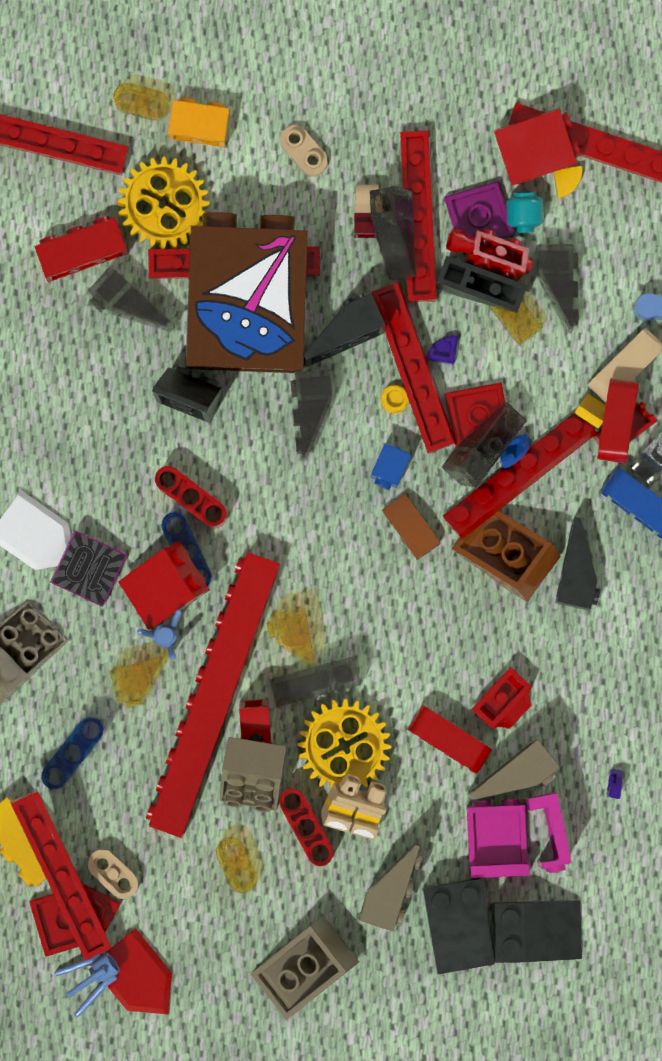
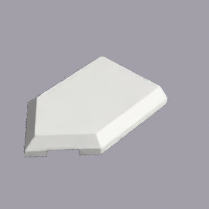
M21 491L0 519V546L34 570L58 566L71 538L69 523Z

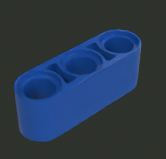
M616 468L599 491L605 497L610 496L612 498L611 501L627 514H634L635 520L651 532L655 530L658 533L657 536L662 539V499L625 471Z

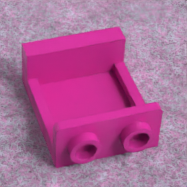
M557 793L525 798L526 810L532 811L544 808L554 857L551 859L537 861L538 866L546 869V872L549 873L566 870L565 864H570L572 861Z
M519 799L502 800V806H490V801H473V807H466L470 878L530 876L527 857L526 805H519Z

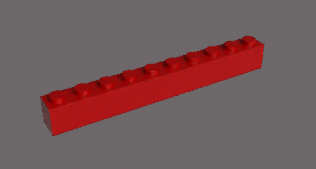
M247 552L245 558L240 556L234 572L239 574L235 585L231 583L225 596V600L229 601L226 612L220 611L215 627L219 628L216 639L210 638L205 652L210 657L206 667L200 666L195 682L200 683L197 693L191 692L185 709L190 710L186 721H180L175 735L180 738L176 749L171 747L166 760V764L170 765L167 776L161 775L156 787V791L160 792L157 804L151 802L146 819L150 820L149 827L183 838L279 571L280 563Z

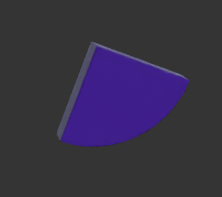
M447 336L434 343L427 353V361L454 365L458 336Z
M610 770L606 792L607 797L620 799L623 778L622 770Z

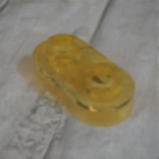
M123 83L113 93L114 104L123 113L158 121L163 119L169 112V100L161 91L132 83ZM126 95L133 97V101L129 104L123 102V97ZM153 102H158L161 107L159 110L153 111L150 109V105Z
M227 837L221 840L216 848V856L231 888L239 893L251 891L257 884L258 876L244 844L235 837ZM228 846L236 848L237 852L234 857L226 855L225 850ZM244 872L248 874L249 880L247 883L242 884L238 881L239 873Z

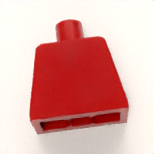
M269 699L240 701L241 739L272 744ZM258 733L262 739L253 740L251 735Z

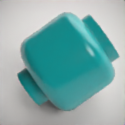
M535 191L513 192V197H510L506 202L507 224L511 227H517V233L534 232V227L540 226L544 221L543 199L536 196Z

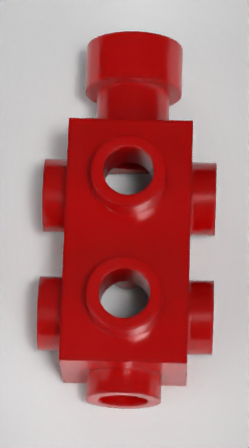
M453 228L446 243L447 250L455 253L460 251L466 253V263L517 282L524 274H528L532 267L533 258L528 257L529 248L523 247L520 240L498 238L496 233L489 229L477 230L471 237L466 235L465 231Z

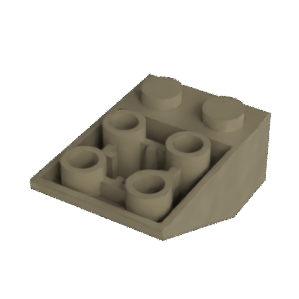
M29 600L0 624V705L68 642Z
M228 737L222 767L220 802H225L227 806L235 808L242 805L250 806L259 812L277 811L286 746Z
M413 844L367 890L359 921L390 931H394L395 925L401 927L406 911L405 908H401L404 897L410 898L414 886V881L410 880L412 870H419L423 853L419 852V845Z

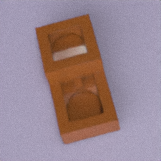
M403 494L382 509L385 517L417 560L441 544L406 494Z

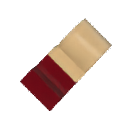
M355 185L354 238H380L378 185Z

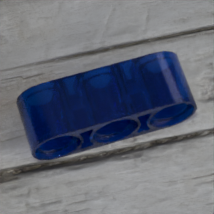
M177 512L167 514L163 518L161 526L169 545L180 541L182 546L191 545L195 548V555L191 558V561L198 571H204L207 574L206 584L210 588L213 580L211 571L186 518ZM172 519H179L183 522V529L179 533L173 534L168 531L167 526Z
M88 717L78 724L44 767L41 779L46 787L49 789H61L68 784L104 738L106 729L101 720ZM90 722H95L99 726V734L93 739L87 738L84 733L85 726ZM72 745L78 746L81 750V757L75 762L70 761L66 756L67 749ZM53 768H58L63 773V779L57 785L52 784L48 779V774Z

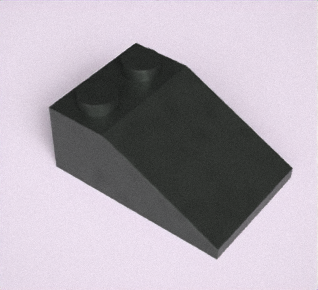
M359 293L348 299L349 303L344 305L304 353V365L306 368L384 334L385 323L372 294L365 296L364 293Z
M176 366L175 370L168 367L153 387L152 393L156 402L210 423L223 392L222 388L218 387L219 382L203 376L202 380L192 377V371L180 366Z
M475 878L422 888L437 974L495 965L481 879Z
M580 900L493 902L494 961L496 963L582 959Z

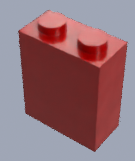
M560 107L494 130L511 186L577 164L576 157L581 156L576 139L571 141L567 131L572 129L568 113H562Z
M180 541L163 548L118 581L148 630L163 624L174 616L177 609L183 610L210 591L204 577L198 572L190 559L189 553L183 548Z

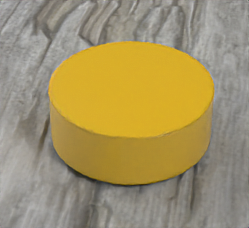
M390 385L381 394V405L388 413L399 414L409 404L405 388L400 385Z

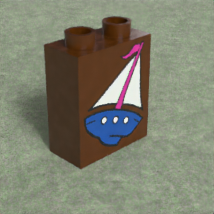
M206 212L203 213L202 226H191L186 369L297 374L303 371L308 231L294 230V216L261 215L260 229L237 228V214Z

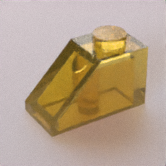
M305 608L271 614L272 621H267L269 639L275 638L276 644L307 666L314 667L315 660Z
M163 655L110 670L118 704H125L127 709L142 705V699L150 695L168 663L167 656Z

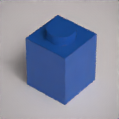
M385 443L371 473V478L375 479L374 484L386 490H390L391 486L397 489L411 454Z

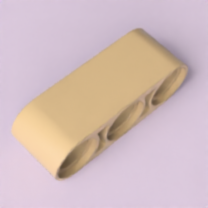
M645 327L589 382L588 386L606 403L610 378L633 381L662 352V343Z

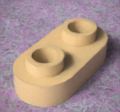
M289 126L282 132L280 138L282 149L305 175L316 177L326 170L327 156L305 129L300 126ZM293 135H297L300 138V141L296 144L289 141ZM314 156L319 161L316 165H310L308 159Z
M100 849L91 854L88 860L90 873L115 897L127 899L136 893L139 886L137 876L114 853L106 849ZM101 858H105L109 863L108 867L104 870L98 867V861ZM126 878L129 881L128 889L124 890L119 887L120 879Z

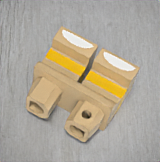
M345 774L340 784H333L320 811L323 826L347 833L350 829L351 834L375 841L379 831L377 826L381 816L386 813L384 804L386 796L385 785L371 782L367 792L359 790L361 780L357 776Z

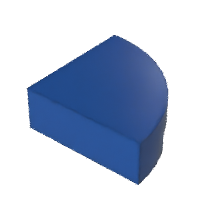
M528 434L500 441V463L504 468L514 465L527 453L531 443Z

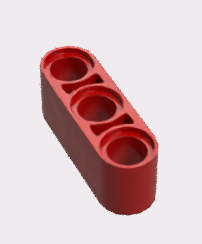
M610 378L597 459L626 464L639 382Z
M172 466L161 467L156 472V486L167 497L210 528L217 529L225 524L227 520L225 506ZM166 473H172L176 476L175 484L169 488L162 486L160 483L161 477ZM189 490L199 493V500L193 505H188L183 501L184 494ZM217 507L222 511V517L219 521L210 522L207 520L206 513L210 508Z
M421 705L407 727L408 731L442 751L459 764L467 767L475 774L479 773L493 751L490 747L424 705Z
M293 788L284 791L280 797V807L308 859L316 866L327 865L333 858V848L304 794L300 790ZM289 793L299 795L301 799L300 807L295 810L288 809L284 804L286 795ZM310 819L314 822L315 830L311 835L307 836L299 832L298 824L301 820ZM321 844L328 848L329 855L325 860L317 861L313 858L312 850L316 845Z

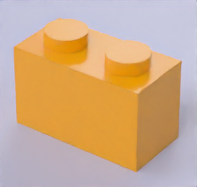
M183 97L180 98V101L173 100L168 137L170 140L225 148L230 109L225 108V105L219 102H208V105L197 104V100Z

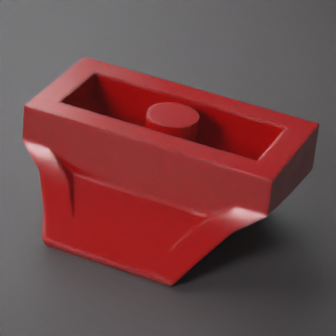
M510 667L471 710L491 729L497 727L511 729L532 706L529 696L532 686Z

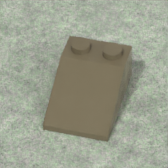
M533 740L471 790L467 796L469 799L474 800L534 787L539 784L545 787L558 776L555 771L560 766L539 740Z
M322 916L252 972L251 976L282 1016L288 1020L360 961L327 919Z

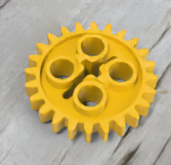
M165 156L162 157L160 164H157L155 159L151 158L149 167L141 161L139 163L140 172L133 168L130 169L129 173L133 179L123 178L122 182L128 188H119L118 191L120 195L125 197L117 200V205L124 207V209L118 212V217H127L122 224L123 228L132 226L129 236L132 237L137 233L141 235L139 244L143 243L146 239L150 240V249L153 248L155 242L160 243L161 249H164L168 242L173 249H176L177 240L186 245L188 242L186 235L190 236L191 226H202V222L199 219H202L203 213H206L202 209L210 205V202L202 200V198L208 195V190L199 189L203 185L204 180L195 181L194 178L197 171L194 170L188 174L186 172L187 163L183 164L181 168L177 167L176 158H174L171 165L167 164ZM154 178H160L165 182L166 187L162 190H156L151 186L150 181ZM141 190H146L151 196L142 194ZM186 193L190 197V203L187 205L179 204L175 199V195ZM166 198L168 206H165L163 209L159 208V201ZM140 202H146L150 205L151 212L141 214L137 211L136 205ZM174 210L183 212L185 214V217L183 218L179 216V214ZM164 217L173 218L176 223L175 228H164L161 224V219Z
M344 699L342 707H338L336 701L332 700V709L328 710L322 704L321 709L323 713L321 715L314 711L311 712L315 719L314 722L304 721L309 730L299 732L301 736L306 738L305 742L297 743V746L305 748L306 751L300 754L299 758L308 759L309 762L303 766V769L312 768L314 770L310 776L311 779L318 775L321 777L319 786H323L328 781L330 782L331 790L334 783L340 784L345 774L357 776L361 780L362 785L367 788L366 778L370 777L376 781L378 778L374 771L376 769L385 771L380 762L381 760H390L387 755L383 754V750L392 748L391 745L384 744L383 741L390 736V733H381V729L386 723L377 724L375 722L379 716L378 712L372 716L368 715L369 705L360 710L358 700H356L353 707H349L347 699ZM346 718H354L358 722L359 727L355 734H346L342 730V722ZM329 732L333 736V744L329 748L325 749L317 745L316 738L319 733ZM363 732H367L368 736L349 747L350 753L345 754L344 751H340L325 760L321 758L324 753L339 745L338 740L340 738L348 741ZM361 743H367L372 747V756L367 760H361L356 755V748ZM336 757H342L347 762V769L342 774H335L330 768L331 761Z

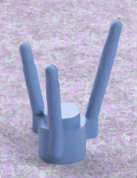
M181 609L176 610L170 625H161L156 628L155 632L138 629L137 631L141 636L154 638L158 646L167 648L171 660L176 659L173 645L177 641L175 629L181 617Z
M100 953L86 961L83 960L55 971L54 974L60 976L92 964V967L89 968L91 976L66 993L68 998L94 981L97 983L103 981L75 1012V1017H79L109 984L118 979L116 975L120 973V969L110 954L106 953L102 956Z

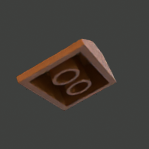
M500 511L496 512L462 540L459 538L452 547V550L526 602L530 600L561 557L551 542Z

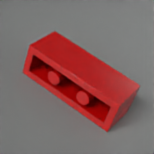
M109 216L100 217L93 221L94 225L89 227L76 226L68 229L66 235L56 238L55 235L39 240L40 244L34 247L47 282H52L129 254L116 218L110 219Z

